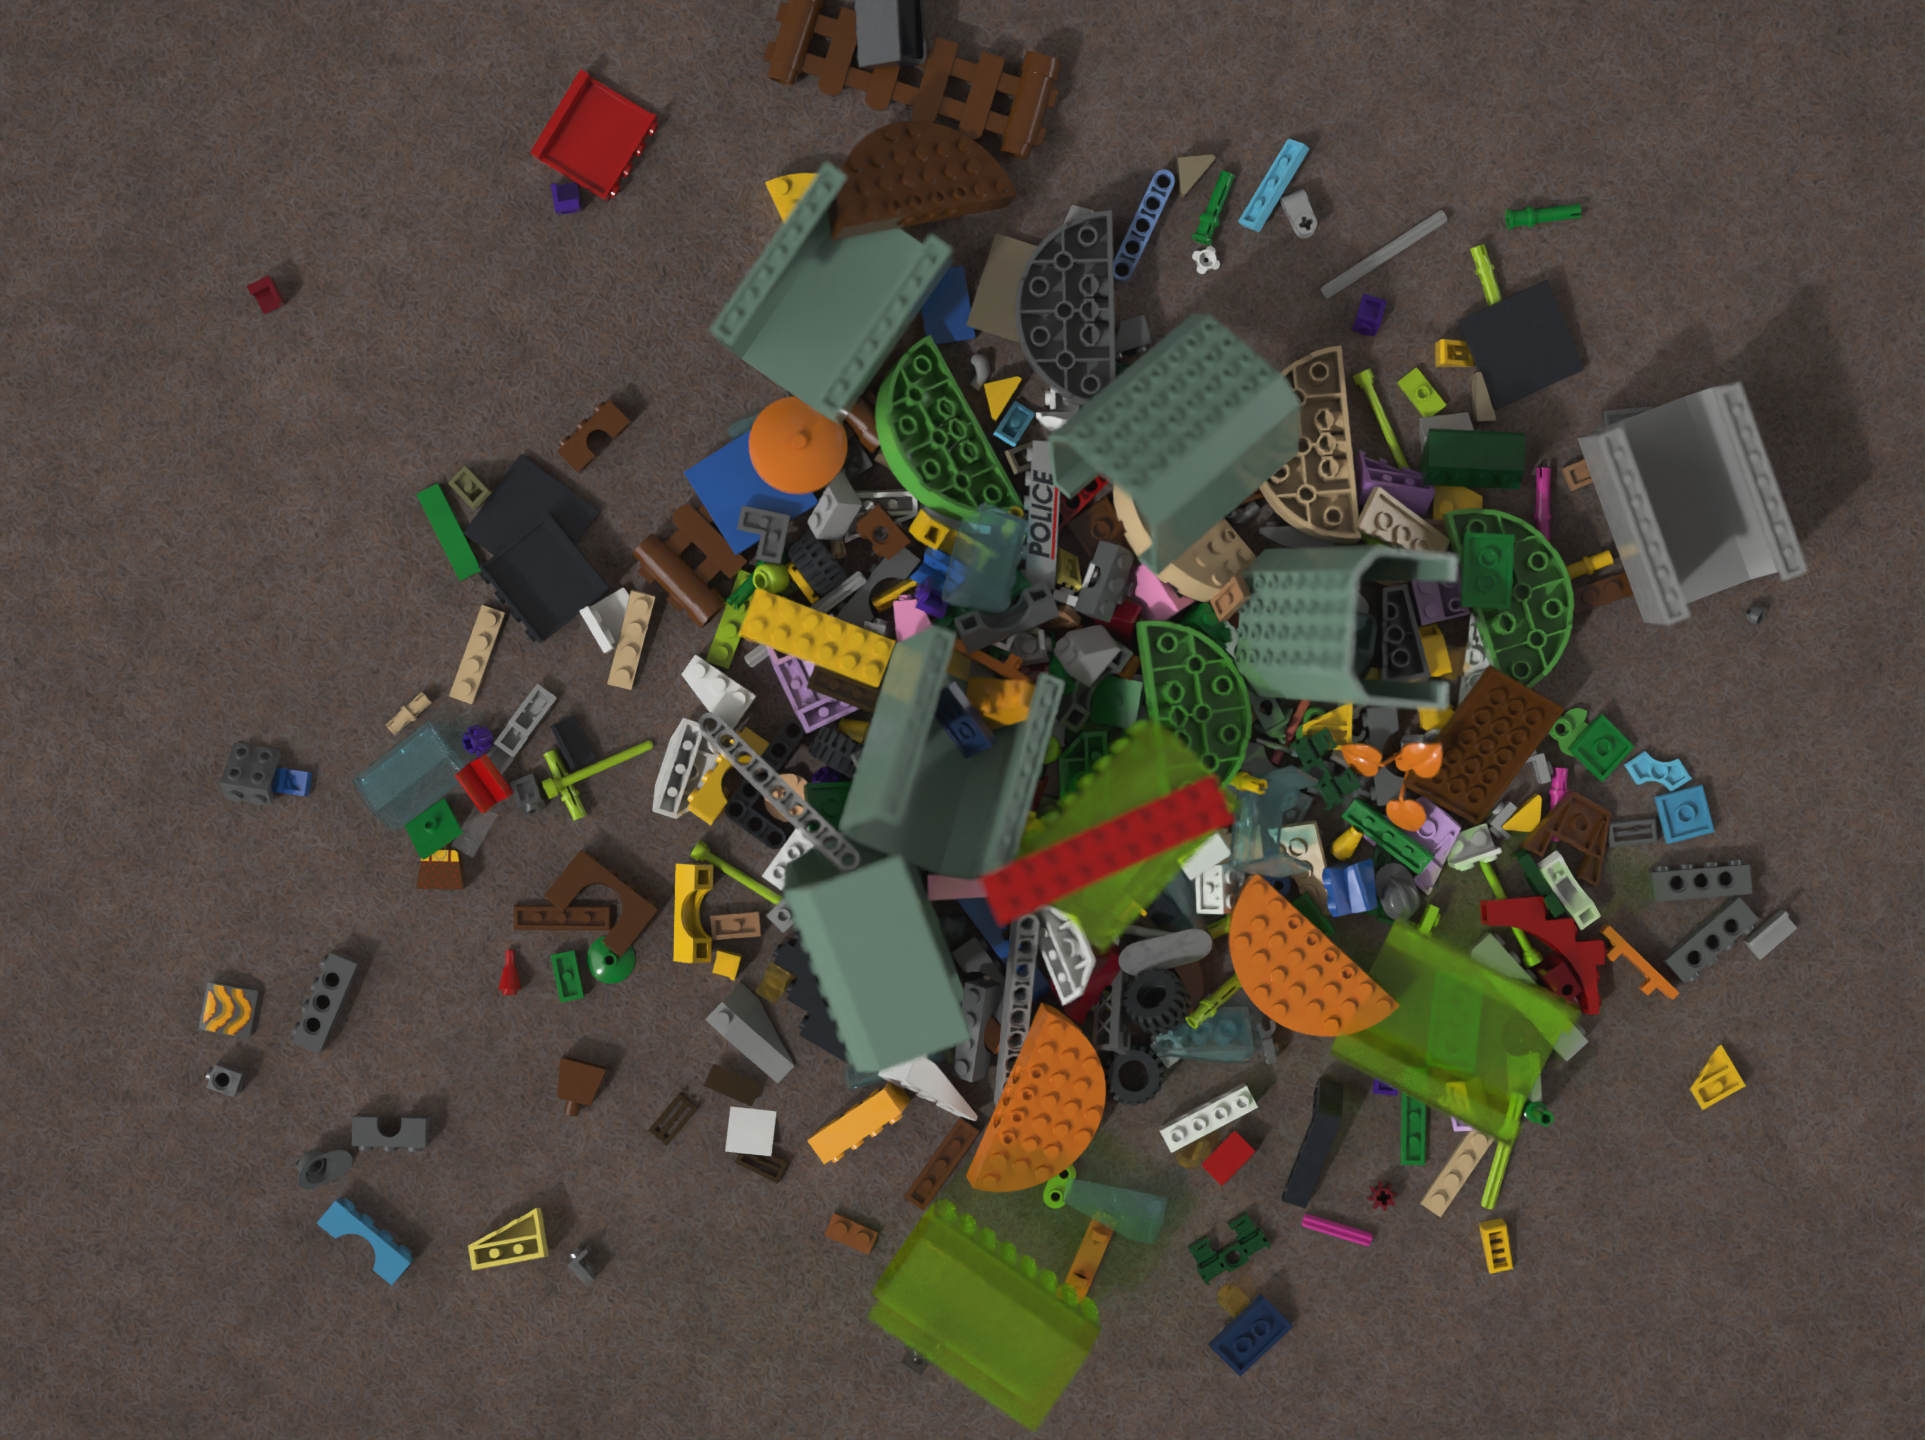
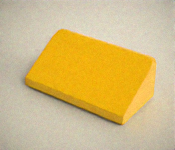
M908 577L906 580L871 598V601L878 613H882L894 606L893 601L899 600V595H914L918 583Z

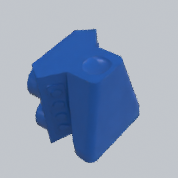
M927 546L924 562L910 574L909 578L921 584L925 582L927 577L933 578L931 588L949 595L948 601L952 602L972 569L950 554Z
M1372 858L1352 866L1346 862L1323 868L1322 881L1327 890V906L1332 917L1378 908Z

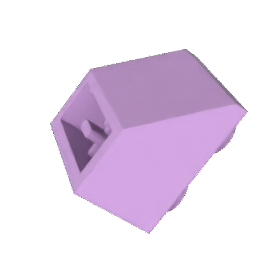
M1459 566L1457 567L1456 581L1408 582L1418 626L1470 614L1468 607H1460L1461 575Z

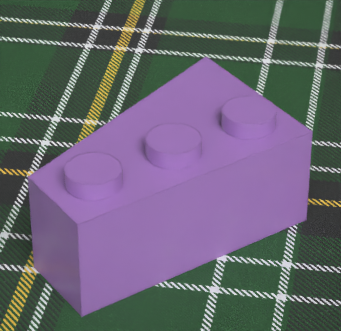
M1358 450L1353 461L1357 504L1365 506L1373 488L1380 487L1412 512L1425 515L1435 495L1433 485H1423L1421 473L1403 466L1401 470L1386 465L1387 460L1380 458L1378 462L1365 457L1366 452Z

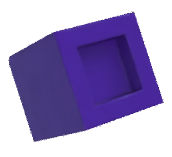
M576 182L562 185L551 183L557 215L582 211L578 184Z

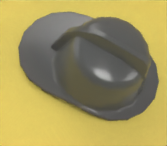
M1391 863L1381 867L1375 877V886L1385 913L1392 919L1399 921L1412 917L1418 910L1420 903L1419 893L1412 875L1401 864Z
M320 1149L309 1150L296 1162V1168L299 1171L298 1183L304 1189H312L321 1184L336 1180L350 1169L353 1158L349 1152L341 1149L324 1152Z

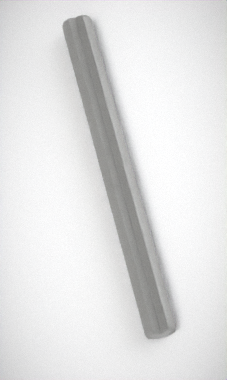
M1442 210L1436 212L1321 288L1322 294L1327 299L1446 223L1448 220L1447 216Z
M857 571L809 608L824 614L863 586L867 582L866 578L860 571ZM760 644L746 654L744 658L747 664L753 668L766 659L769 654L766 646Z

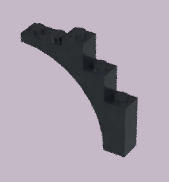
M799 929L793 938L797 942L795 945L788 941L785 942L784 946L779 943L772 955L776 958L773 964L798 978L797 981L792 979L785 990L789 994L786 1000L811 1014L810 1017L807 1015L803 1017L798 1028L802 1029L799 1035L849 1064L845 1053L847 1051L845 1042H840L836 1030L838 1028L837 1020L832 1021L828 1005L819 989L817 975L813 974L810 966V952L805 953L802 947V935Z

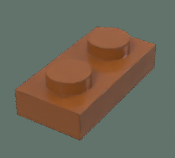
M834 1212L824 1236L869 1255L879 1231Z

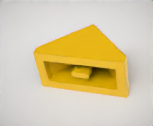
M1440 339L1435 343L1436 367H1474V361L1465 341Z
M1016 376L984 384L993 421L996 422L1022 378Z
M1534 794L1515 810L1501 827L1504 830L1532 832L1540 823L1542 804L1540 795Z

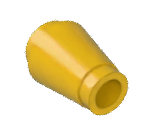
M842 718L838 726V732L864 745L871 722Z
M1352 825L1331 843L1330 852L1341 861H1345L1347 858L1350 859L1364 833Z

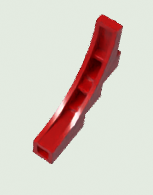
M1530 895L1480 900L1481 924L1518 928L1537 937L1548 945L1564 961L1582 989V992L1579 994V998L1582 1001L1580 1005L1581 1012L1589 1015L1599 1014L1602 1001L1598 993L1597 983L1600 981V975L1596 965L1605 964V958L1607 957V947L1603 940H1575L1578 929L1574 918L1557 917L1545 919L1548 907L1543 901L1544 896Z

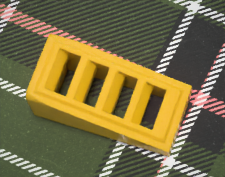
M1500 1218L1480 1222V1233L1488 1272L1492 1274L1513 1269L1508 1230L1504 1220ZM1502 1239L1500 1242L1490 1243V1240ZM1501 1248L1504 1249V1251H1501V1252H1496V1253H1492V1252H1491L1492 1250H1496V1249H1501ZM1506 1258V1261L1493 1263L1494 1259Z

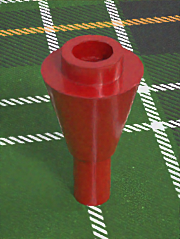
M505 950V966L498 986V990L502 991V995H517V991L522 990L517 967L515 966V950Z

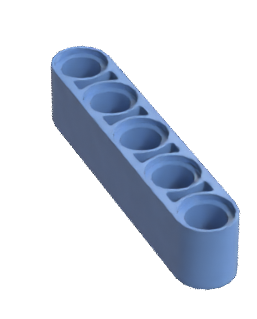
M1164 169L1156 172L1114 259L1113 280L1115 282L1124 283L1128 281L1138 263L1174 186L1175 178L1169 170ZM1159 177H1166L1170 185L1167 188H1161L1156 180ZM1149 199L1157 200L1159 208L1150 210L1146 206V201ZM1145 221L1149 225V230L1143 233L1139 232L1136 229V223ZM1128 243H1135L1139 251L1131 255L1127 253L1125 246ZM1118 265L1126 266L1128 274L1124 277L1118 276L1115 273V267Z

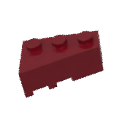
M1103 935L1090 944L1096 961L1081 996L1063 1005L1052 977L1047 979L1068 1017L1081 1024L1087 1019L1085 1015L1092 1005H1096L1100 1000L1098 997L1106 985L1110 986L1121 970L1119 965L1120 949L1115 942Z

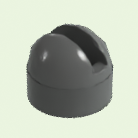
M1751 605L1748 607L1751 609L1750 614L1745 612L1746 619L1750 623L1759 626L1766 615L1767 609L1760 605Z

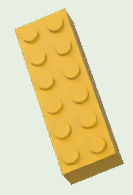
M759 588L754 591L738 633L740 637L874 688L879 687L896 642Z

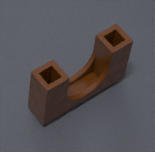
M580 850L547 891L544 898L564 913L576 896L588 886L604 885L613 889L621 900L622 914L618 922L603 939L602 944L619 957H622L657 913L658 909L655 908L657 903L646 895L643 898L636 893L637 888L626 880L623 883L616 878L618 873L608 865L604 868L598 864L599 858L588 850L584 853Z

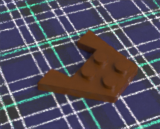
M1569 790L1519 846L1537 856L1543 857L1552 836L1585 854L1575 877L1593 887L1599 888L1611 812L1575 791Z

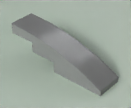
M536 684L487 753V756L501 775L505 773L557 699V697L539 684Z

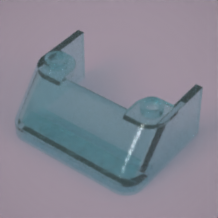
M1294 766L1254 776L1259 779H1265L1267 781V789L1260 788L1265 791L1263 795L1248 790H1236L1235 821L1232 828L1229 858L1230 866L1242 873L1278 878L1309 871L1310 865L1285 852L1279 853L1283 811L1289 810L1297 804L1299 789L1317 785L1318 779Z

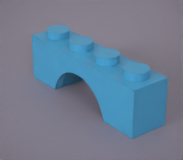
M339 1197L317 1224L335 1239L345 1234H357L367 1239L375 1252L373 1270L390 1285H393L414 1260L411 1257L412 1252L404 1245L398 1246L392 1241L393 1236L384 1229L380 1231L373 1225L375 1222L371 1217L358 1213L353 1202L347 1198L342 1199Z

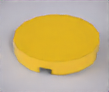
M793 561L786 563L785 566L804 595L812 605L816 603L819 597L817 594L813 595L814 590L799 569L795 567L796 565Z

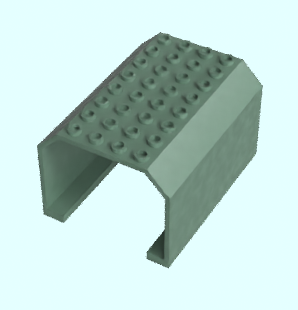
M825 162L710 331L718 342L820 414L841 425L953 263L952 249L933 235H930L923 245L900 228L833 240L828 221L829 204L846 181L847 176Z
M1192 314L1048 435L1053 485L1071 499L1101 473L1110 479L1136 503L1151 526L1152 545L1139 555V561L1157 576L1298 454L1300 402L1279 371L1212 315Z
M1386 548L1265 549L1243 571L1242 575L1249 588L1251 597L1238 609L1240 616L1237 629V652L1235 654L1236 669L1254 696L1447 709L1448 684L1354 679L1350 674L1357 581H1456L1458 556Z
M931 626L895 644L840 828L852 840L890 855V852L900 849L904 861L938 875L974 880L1014 862L1065 682L1045 673L1039 674L1026 720L993 729V734L998 742L992 747L966 759L933 715L940 688L955 681L966 696L968 682L945 672L956 635L937 626Z
M848 835L842 836V838L857 851L860 858V869L843 874L816 847L808 849L787 863V871L784 872L785 879H783L785 884L783 886L784 893H782L783 899L787 907H792L793 916L791 917L795 929L801 930L802 947L805 953L810 952L812 972L814 975H819L820 992L823 998L828 997L829 1006L827 1007L832 1021L837 1020L838 1028L836 1030L841 1043L845 1042L847 1060L850 1065H855L857 1072H881L971 1039V1032L959 1003L963 1001L965 987L932 902L928 900V892L918 866L904 861L900 849L892 851L888 855L856 842ZM835 840L825 844V847L830 850L838 846V842ZM846 857L842 864L850 867L855 864L856 860L852 857Z

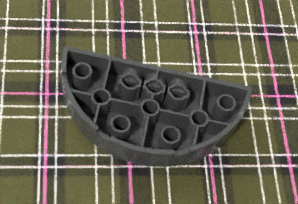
M1112 210L1085 214L1061 225L1049 234L1034 250L1027 261L1016 294V330L1022 351L1028 363L1038 377L1054 392L1081 406L1088 403L1115 380Z

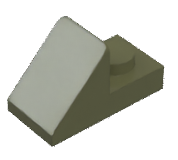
M466 466L448 482L474 511L493 493Z

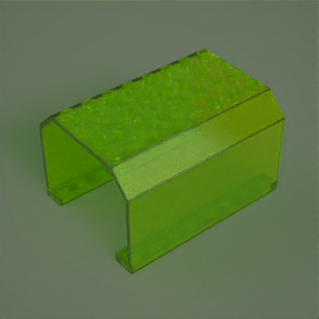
M1154 719L1134 721L1125 730L1127 736L1117 739L1108 748L1110 753L1105 757H1099L1091 766L1093 771L1088 775L1083 774L1075 782L1074 786L1076 789L1071 793L1066 792L1057 801L1059 807L1055 811L1049 810L1039 820L1042 823L1038 829L1032 828L1022 838L1025 842L1017 848L1014 862L1213 773L1173 734ZM1216 777L1233 815L1244 803ZM1220 828L1047 905L1058 908L1086 935L1089 945L1093 943L1103 952Z
M1398 915L1368 974L1394 997L1400 1006L1391 1015L1370 1028L1352 1034L1340 1031L1332 1044L1329 1054L1511 1148L1523 1126L1517 1122L1519 1114L1561 1032L1567 1035L1570 1034L1580 1015V1010L1577 1004Z
M937 1198L920 1218L872 1287L871 1294L879 1299V1301L871 1307L867 1317L1023 1426L1035 1432L1089 1355L1102 1330L1101 1318L1096 1307L1097 1303L1087 1296L1084 1298L1080 1297L1076 1293L1077 1290L1069 1283L1061 1284L1056 1279L1057 1276L1049 1269L1044 1268V1270L1038 1268L1035 1265L1037 1262L1027 1254H1024L1022 1257L1015 1251L1017 1248L1010 1242L1004 1240L1002 1243L995 1237L997 1234L986 1226L983 1229L975 1223L976 1219L968 1213L960 1214L955 1209L956 1205L948 1199L944 1198L942 1201Z

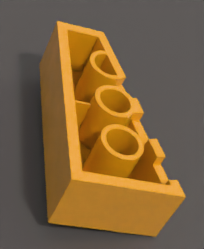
M969 677L966 698L977 709L986 725L993 730L1026 720L1036 686L1025 681Z
M888 1081L881 1091L879 1089L873 1091L863 1100L862 1104L856 1103L843 1113L844 1116H838L815 1132L807 1141L823 1164L830 1160L835 1163L845 1155V1150L850 1147L852 1150L858 1148L864 1143L863 1138L869 1134L871 1137H874L884 1129L882 1127L887 1122L893 1124L902 1118L903 1115L901 1113L910 1103L911 1099L904 1089Z

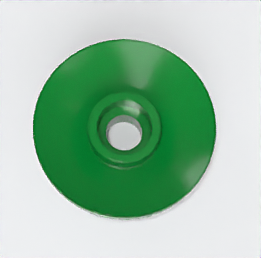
M602 936L592 943L587 952L588 969L601 982L609 984L621 982L630 975L634 968V950L630 946L625 954L619 957L602 944L603 939L606 937ZM607 956H613V964L606 963L605 959Z

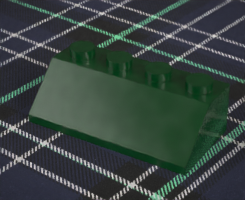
M1429 428L1419 463L1423 485L1519 489L1525 470L1526 435L1525 433Z

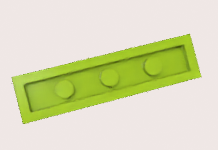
M743 570L739 571L730 596L751 573ZM753 594L743 603L739 610L733 608L734 604L730 606L727 603L706 661L726 669L730 668L741 639L738 633Z

